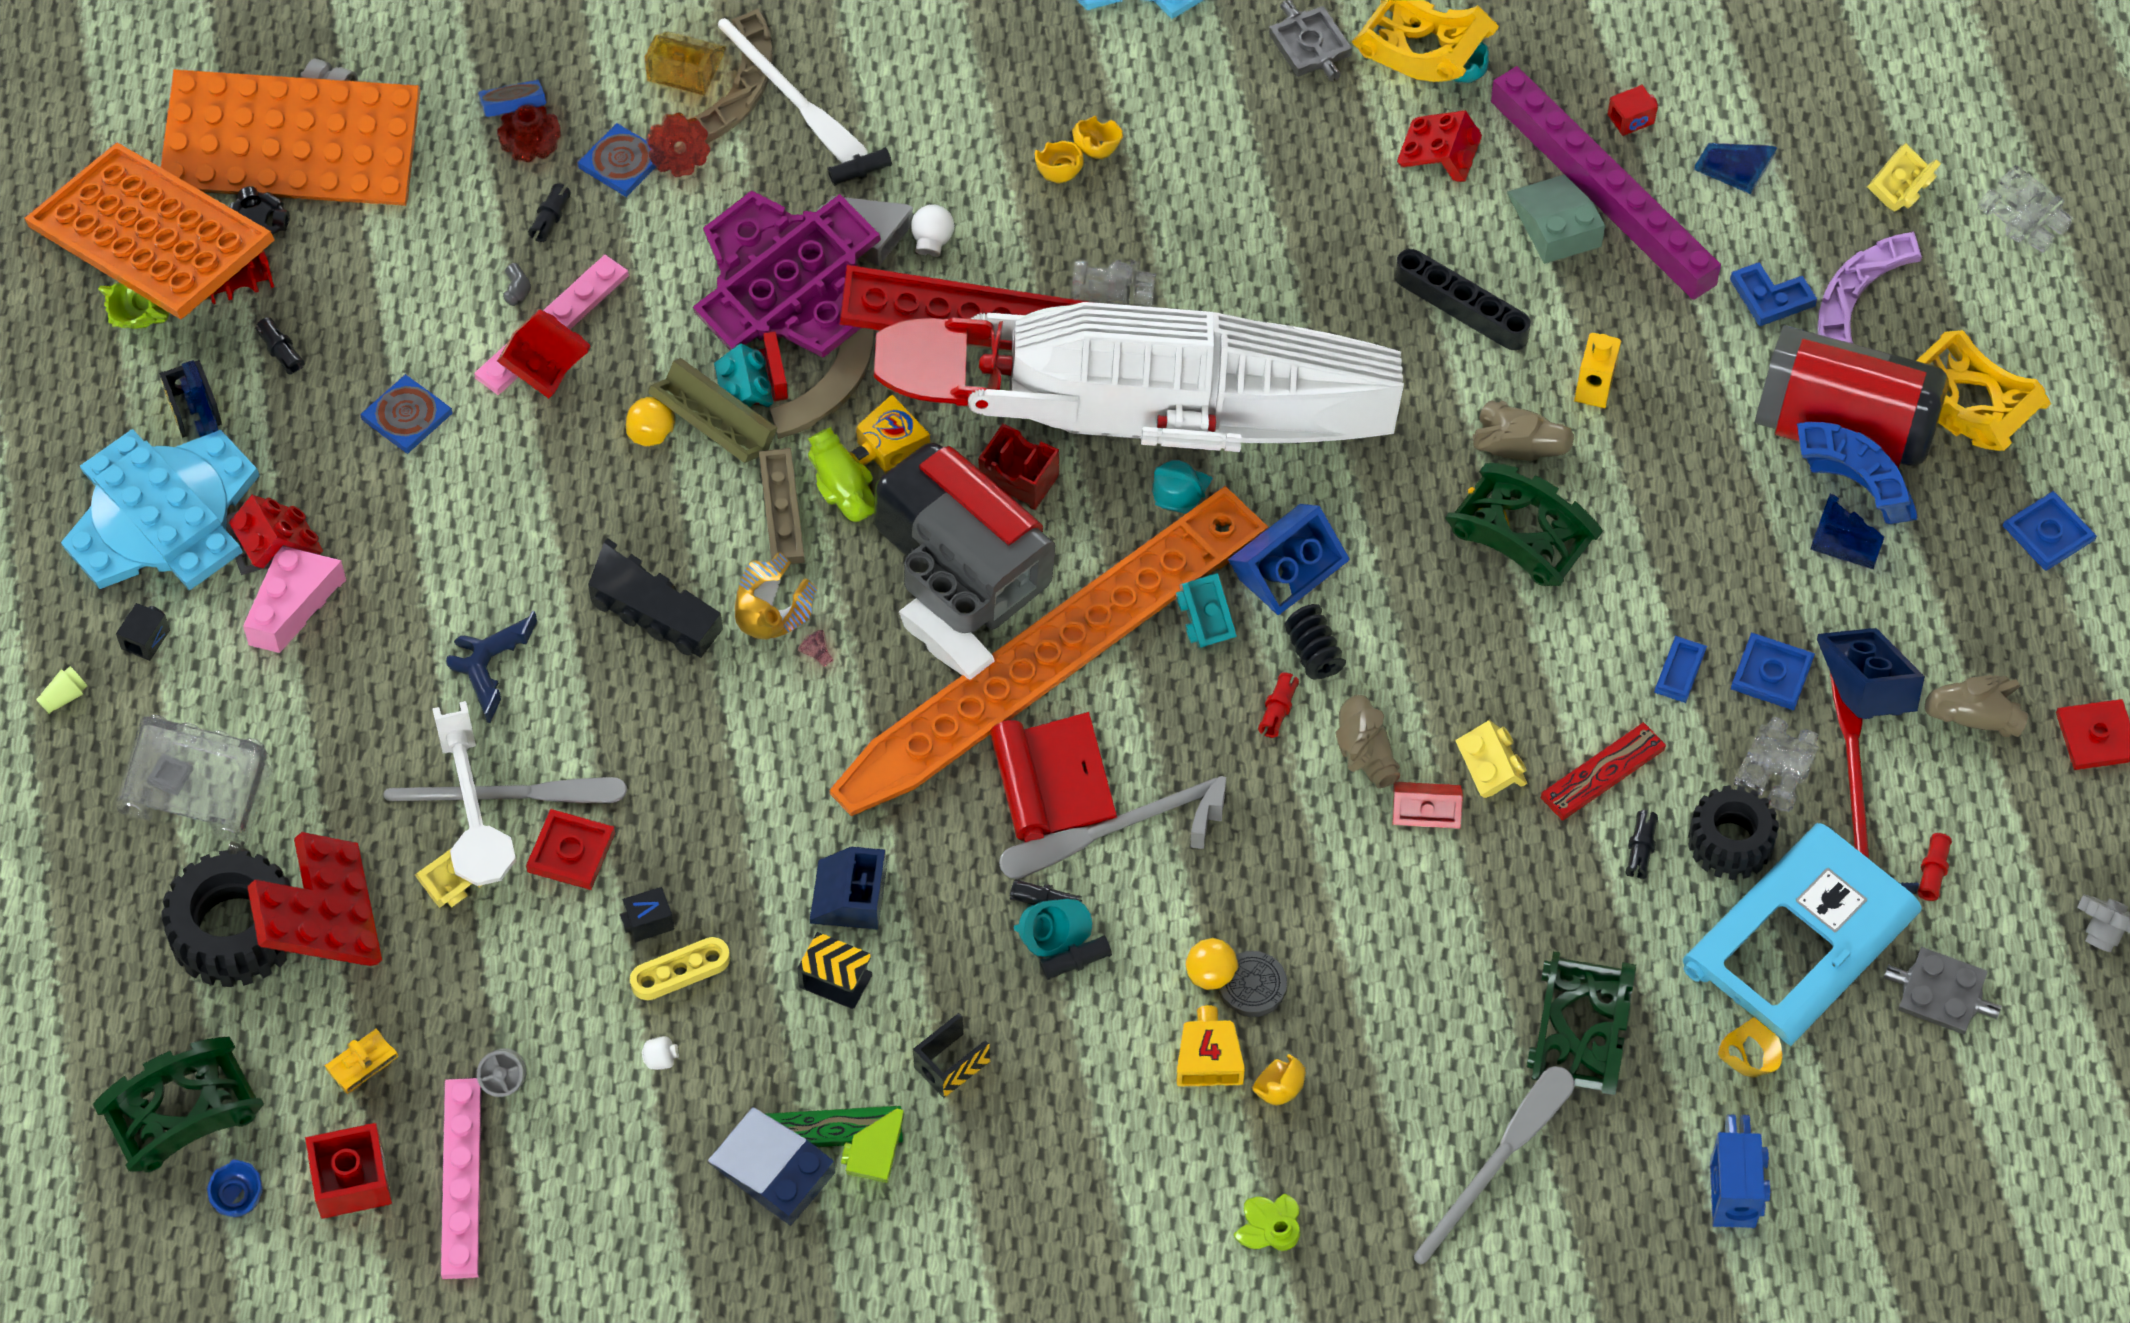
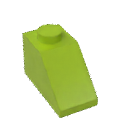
M895 1109L855 1134L852 1144L845 1143L841 1164L847 1165L846 1174L884 1183L889 1182L904 1119V1110Z

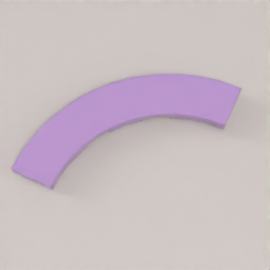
M1914 232L1880 240L1875 246L1865 251H1859L1845 262L1836 272L1823 295L1817 325L1819 335L1853 344L1850 326L1851 314L1861 293L1870 283L1887 271L1902 265L1921 261L1922 255Z

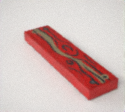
M1643 722L1544 790L1540 798L1564 821L1663 752L1666 744Z

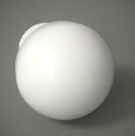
M934 204L926 205L914 214L911 228L912 234L917 241L916 253L939 257L942 246L951 239L954 232V220L949 211L944 207Z

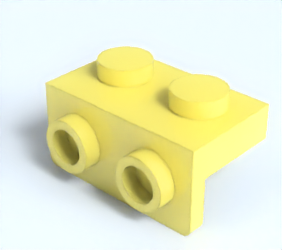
M1905 143L1899 147L1867 188L1894 212L1903 206L1908 209L1920 198L1921 195L1918 191L1921 187L1925 189L1937 177L1934 172L1941 163L1936 159L1927 164Z
M1488 720L1455 740L1475 785L1483 798L1493 796L1514 782L1520 787L1528 784L1523 774L1526 772V767L1517 754L1514 755L1510 746L1513 744V739L1505 727L1500 728Z
M450 850L415 874L439 908L446 903L451 908L468 896L464 890L472 885L469 881L455 875Z

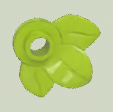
M1283 1194L1275 1202L1261 1196L1249 1198L1245 1201L1244 1213L1248 1223L1234 1233L1235 1239L1240 1244L1251 1249H1261L1270 1245L1280 1251L1289 1250L1297 1244L1300 1237V1227L1297 1222L1300 1210L1297 1202L1291 1196ZM1280 1229H1286V1231L1282 1233L1277 1232Z

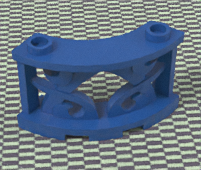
M1824 422L1797 423L1801 455L1809 463L1811 472L1838 474L1862 485L1874 497L1878 510H1881L1886 524L1917 520L1918 516L1914 502L1901 473L1879 445L1865 435L1842 428L1837 424Z

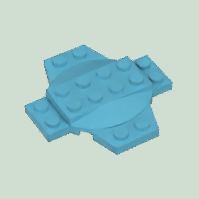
M131 429L80 465L82 472L96 487L93 492L91 507L62 540L61 544L99 589L139 575V569L148 566L157 567L159 572L172 571L190 591L243 553L240 545L226 531L227 508L230 505L236 506L260 474L251 461L222 430L176 447H152L147 440L144 442Z

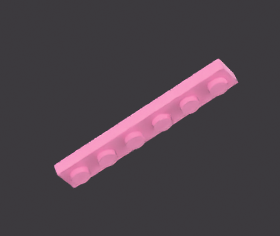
M604 254L543 311L552 314L560 323L572 329L629 276L628 270ZM506 345L474 373L476 380L497 395L501 394L518 378V376L497 362Z
M477 1078L445 1080L442 1279L478 1278L481 1087Z

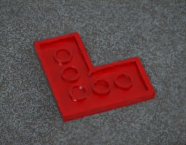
M301 832L294 838L303 888L256 879L247 886L259 947L366 966L379 964L382 961L358 843Z

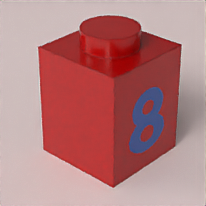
M1639 85L1610 97L1607 115L1621 135L1625 136L1655 124L1658 102L1654 95L1649 94L1643 85Z

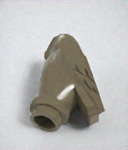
M1491 400L1484 405L1479 417L1483 428L1477 429L1475 434H1473V444L1477 450L1492 453V455L1507 459L1525 461L1537 460L1540 457L1564 455L1570 451L1574 442V434L1570 428L1563 424L1550 422L1544 416L1535 412L1509 407L1502 400L1500 402Z
M1988 675L1972 677L1962 683L1944 685L1931 691L1925 700V711L1931 717L1943 720L1944 722L1953 721L1968 728L1999 731L2003 737H2010L2011 735L2019 737L2028 719V713L2021 710V704L2010 702L2006 698L2020 687L2017 679L2010 681L2007 676Z
M1354 695L1342 704L1339 711L1340 727L1335 732L1339 749L1344 757H1348L1349 770L1355 772L1362 769L1377 788L1388 787L1400 778L1398 771L1400 766L1393 758L1389 737L1383 726L1384 714L1382 711L1373 708L1366 696Z

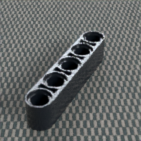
M1406 249L1399 253L1395 279L1401 287L1509 350H1520L1526 346L1529 338L1530 318L1524 312L1418 250Z

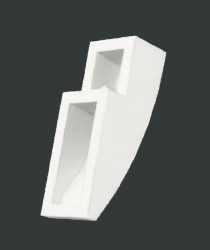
M917 598L899 611L904 627L912 635L926 643L928 650L937 659L961 675H964L967 679L971 680L995 661L993 655L971 632L959 633L953 630Z

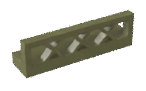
M682 358L673 361L666 379L651 384L648 390L650 395L744 463L758 458L759 451L768 450L777 431L776 426Z

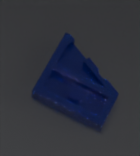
M1708 143L1696 162L1694 170L1751 194L1776 154L1777 147L1770 145Z
M1830 494L1810 550L1874 570L1884 536L1874 527L1868 526L1864 519L1855 511L1850 514L1838 504L1839 498L1834 494Z

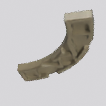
M759 8L732 19V24L772 64L770 32ZM743 52L738 74L729 93L704 112L692 117V123L706 144L721 137L739 124L753 110L766 89L769 78Z
M861 328L840 345L839 352L830 370L813 388L792 401L770 408L773 425L777 427L776 435L778 439L794 435L816 425V422L825 418L830 413L833 414L851 397L863 380L871 361L874 343L873 329Z

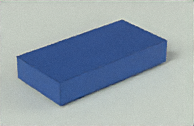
M1675 636L1654 693L1686 703L1707 646Z

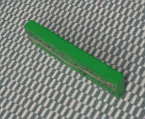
M901 1106L767 1113L766 1115L807 1139L816 1147L845 1146V1143L852 1144L855 1134L895 1109H901ZM902 1127L898 1142H903Z

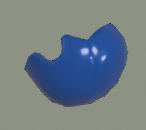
M231 1160L227 1165L216 1169L207 1187L210 1204L219 1214L230 1217H240L251 1212L258 1205L263 1193L259 1172L250 1163L240 1160ZM243 1190V1199L238 1203H233L237 1196L240 1194V1192Z

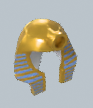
M781 552L776 553L773 559L768 562L751 561L745 569L738 587L734 609L736 623L742 632L757 639L766 640L785 635L808 621L811 616L813 597L818 589L808 579H803L793 594V602L790 607L784 610H778L773 607L772 602L779 588L778 584H780L782 575L791 563Z

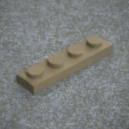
M791 448L759 451L771 560L776 553L781 552L791 562L790 565L805 563Z

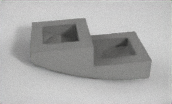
M1219 776L1202 798L1192 824L1190 848L1204 849L1208 820L1222 821L1227 777Z

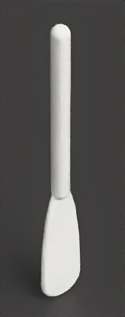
M725 18L719 20L718 27L799 108L811 129L841 163L852 160L854 155L859 154L863 156L868 154L865 146L825 111L810 103L729 20Z

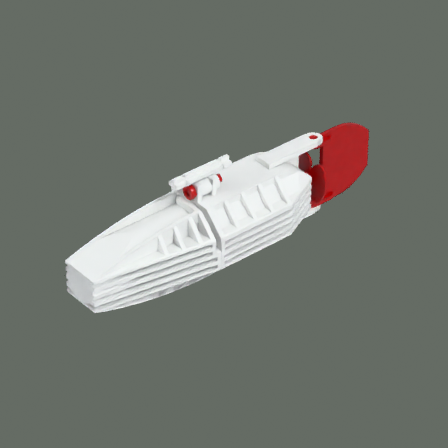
M1082 302L1071 306L1049 307L1032 312L1026 316L980 313V315H974V318L971 319L923 318L907 320L877 332L875 341L874 378L887 388L901 395L928 402L969 406L970 411L980 415L983 413L984 416L1032 419L1033 421L1054 428H1060L1072 434L1141 439V445L1156 446L1158 443L1165 447L1218 451L1224 448V451L1240 452L1241 443L1321 442L1394 434L1404 386L1402 383L1401 351L1335 334L1254 321L1207 311ZM967 339H991L992 354H983L979 359V369L983 374H990L987 388L966 386ZM1001 340L1012 341L1011 356L998 355ZM1001 375L1010 376L1009 391L1000 390Z

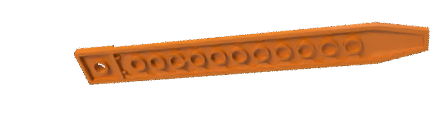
M1224 486L992 653L995 661L974 678L969 680L964 675L960 676L874 738L831 787L830 795L850 816H854L916 789L989 736L993 726L1000 722L1011 720L1177 599L1176 592L1180 591L1179 584L1206 577L1216 569L1220 570L1229 563V558L1269 527L1231 490ZM1216 524L1221 526L1229 525L1228 531H1217Z

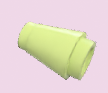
M70 666L65 671L61 669L36 700L50 714L54 710L82 696V691L88 686Z

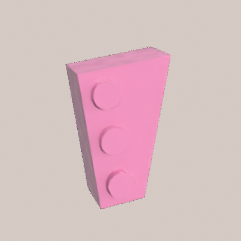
M282 546L272 560L243 625L248 645L280 653L306 625V621L316 610L326 603L327 598L337 587H340L346 581L342 561Z

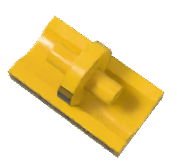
M375 1029L358 1042L356 1040L347 1044L348 1049L327 1063L325 1068L345 1093L348 1094L378 1071L388 1066L393 1060L398 1058V1054L387 1043L381 1033Z

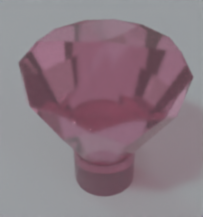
M823 630L806 635L798 647L799 652L817 659L823 667L834 660L827 650L826 637Z

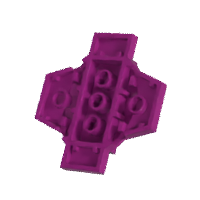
M751 190L703 227L704 234L721 272L719 277H717V288L695 304L693 310L730 351L740 343L747 345L756 337L761 341L763 333L776 331L777 338L783 337L824 358L861 329L860 327L839 324L847 265L858 266L857 259L880 242L881 238L880 234L841 194L837 195L816 212L803 211V215H793L787 212L782 205Z

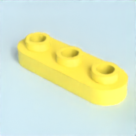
M709 937L640 964L634 968L630 975L632 992L639 999L653 1000L721 973L728 967L730 962L729 948L723 940ZM709 955H717L719 957L715 962L706 960ZM680 967H683L687 970L682 975H677L674 973V971ZM647 980L654 982L652 987L645 988L642 986L643 982Z

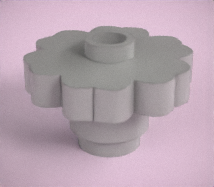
M2083 894L2077 908L2092 916L2086 929L2088 936L2085 941L2111 953L2113 947L2119 945L2124 932L2130 933V912L2127 911L2128 906L2110 898L2106 902Z

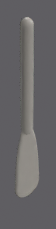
M603 777L551 781L531 786H475L478 800L532 798L569 803H614L625 797L627 785L619 778ZM461 786L388 788L383 794L387 801L463 800Z
M1213 778L1093 826L1071 828L1044 835L1042 839L1027 841L1010 847L1000 856V869L1004 875L1012 879L1026 877L1081 851L1097 838L1204 797L1207 790L1218 778Z
M1554 1066L1542 1073L1508 1124L1499 1147L1414 1255L1416 1263L1425 1264L1508 1157L1526 1144L1570 1097L1574 1090V1079L1568 1070L1563 1067Z

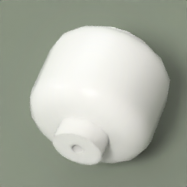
M666 1036L646 1041L642 1049L643 1062L649 1069L653 1070L671 1068L674 1065L673 1058L679 1057L678 1045H672L671 1039Z

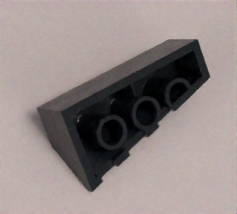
M607 538L603 543L588 584L592 604L602 612L610 610L618 614L620 619L629 626L634 627L637 624L647 629L648 634L658 641H663V639L670 641L685 655L689 656L693 653L702 658L723 630L721 613L687 590H683L681 593L677 592L676 587L670 582L669 578L660 572L657 576H653L641 566L642 560L633 554L626 558L615 550L617 544Z

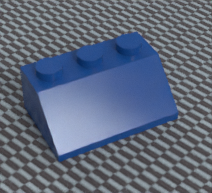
M1307 504L1297 505L1228 559L1239 580L1277 615H1280L1350 560L1321 507ZM1279 566L1282 567L1283 571L1281 577L1278 572ZM1264 578L1272 582L1289 583L1291 596L1279 605Z

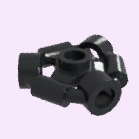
M245 187L238 192V199L229 205L231 209L271 231L272 235L287 229L290 218L289 211L283 208L284 203L269 192L264 194L258 192L255 187ZM271 212H274L272 226L266 225Z

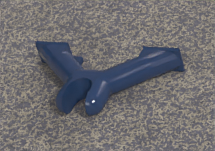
M532 611L529 617L483 640L466 635L457 637L454 640L455 645L473 651V654L466 658L449 655L446 658V665L449 669L469 676L487 723H491V719L501 701L500 692L496 689L499 683L497 680L491 679L487 666L491 657L507 649L514 651L519 643L527 644L533 632L532 630L537 623L535 611Z

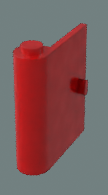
M1089 712L1024 729L1023 724L1016 720L1003 721L992 727L990 735L1015 834L1019 840L1027 842L1042 839L1044 835L1071 828L1085 827L1117 818Z

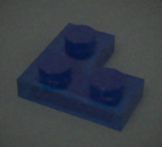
M194 360L182 363L185 377L179 378L185 394V401L190 415L196 413L199 420L194 421L200 438L218 431V427Z

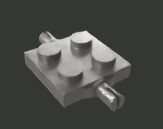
M1285 0L1280 7L1287 18L1280 23L1269 26L1270 37L1297 77L1317 69H1323L1330 81H1334V78L1337 80L1341 73L1334 65V62L1350 57L1352 55V47L1324 6L1300 12L1294 6L1292 0H1287V2Z
M1921 947L1915 964L1908 972L1888 964L1884 979L1886 978L1903 985V997L1898 1008L1899 1011L1964 1035L1970 1020L1977 1012L1997 1020L2002 1007L1982 999V986L1988 973L1987 970Z

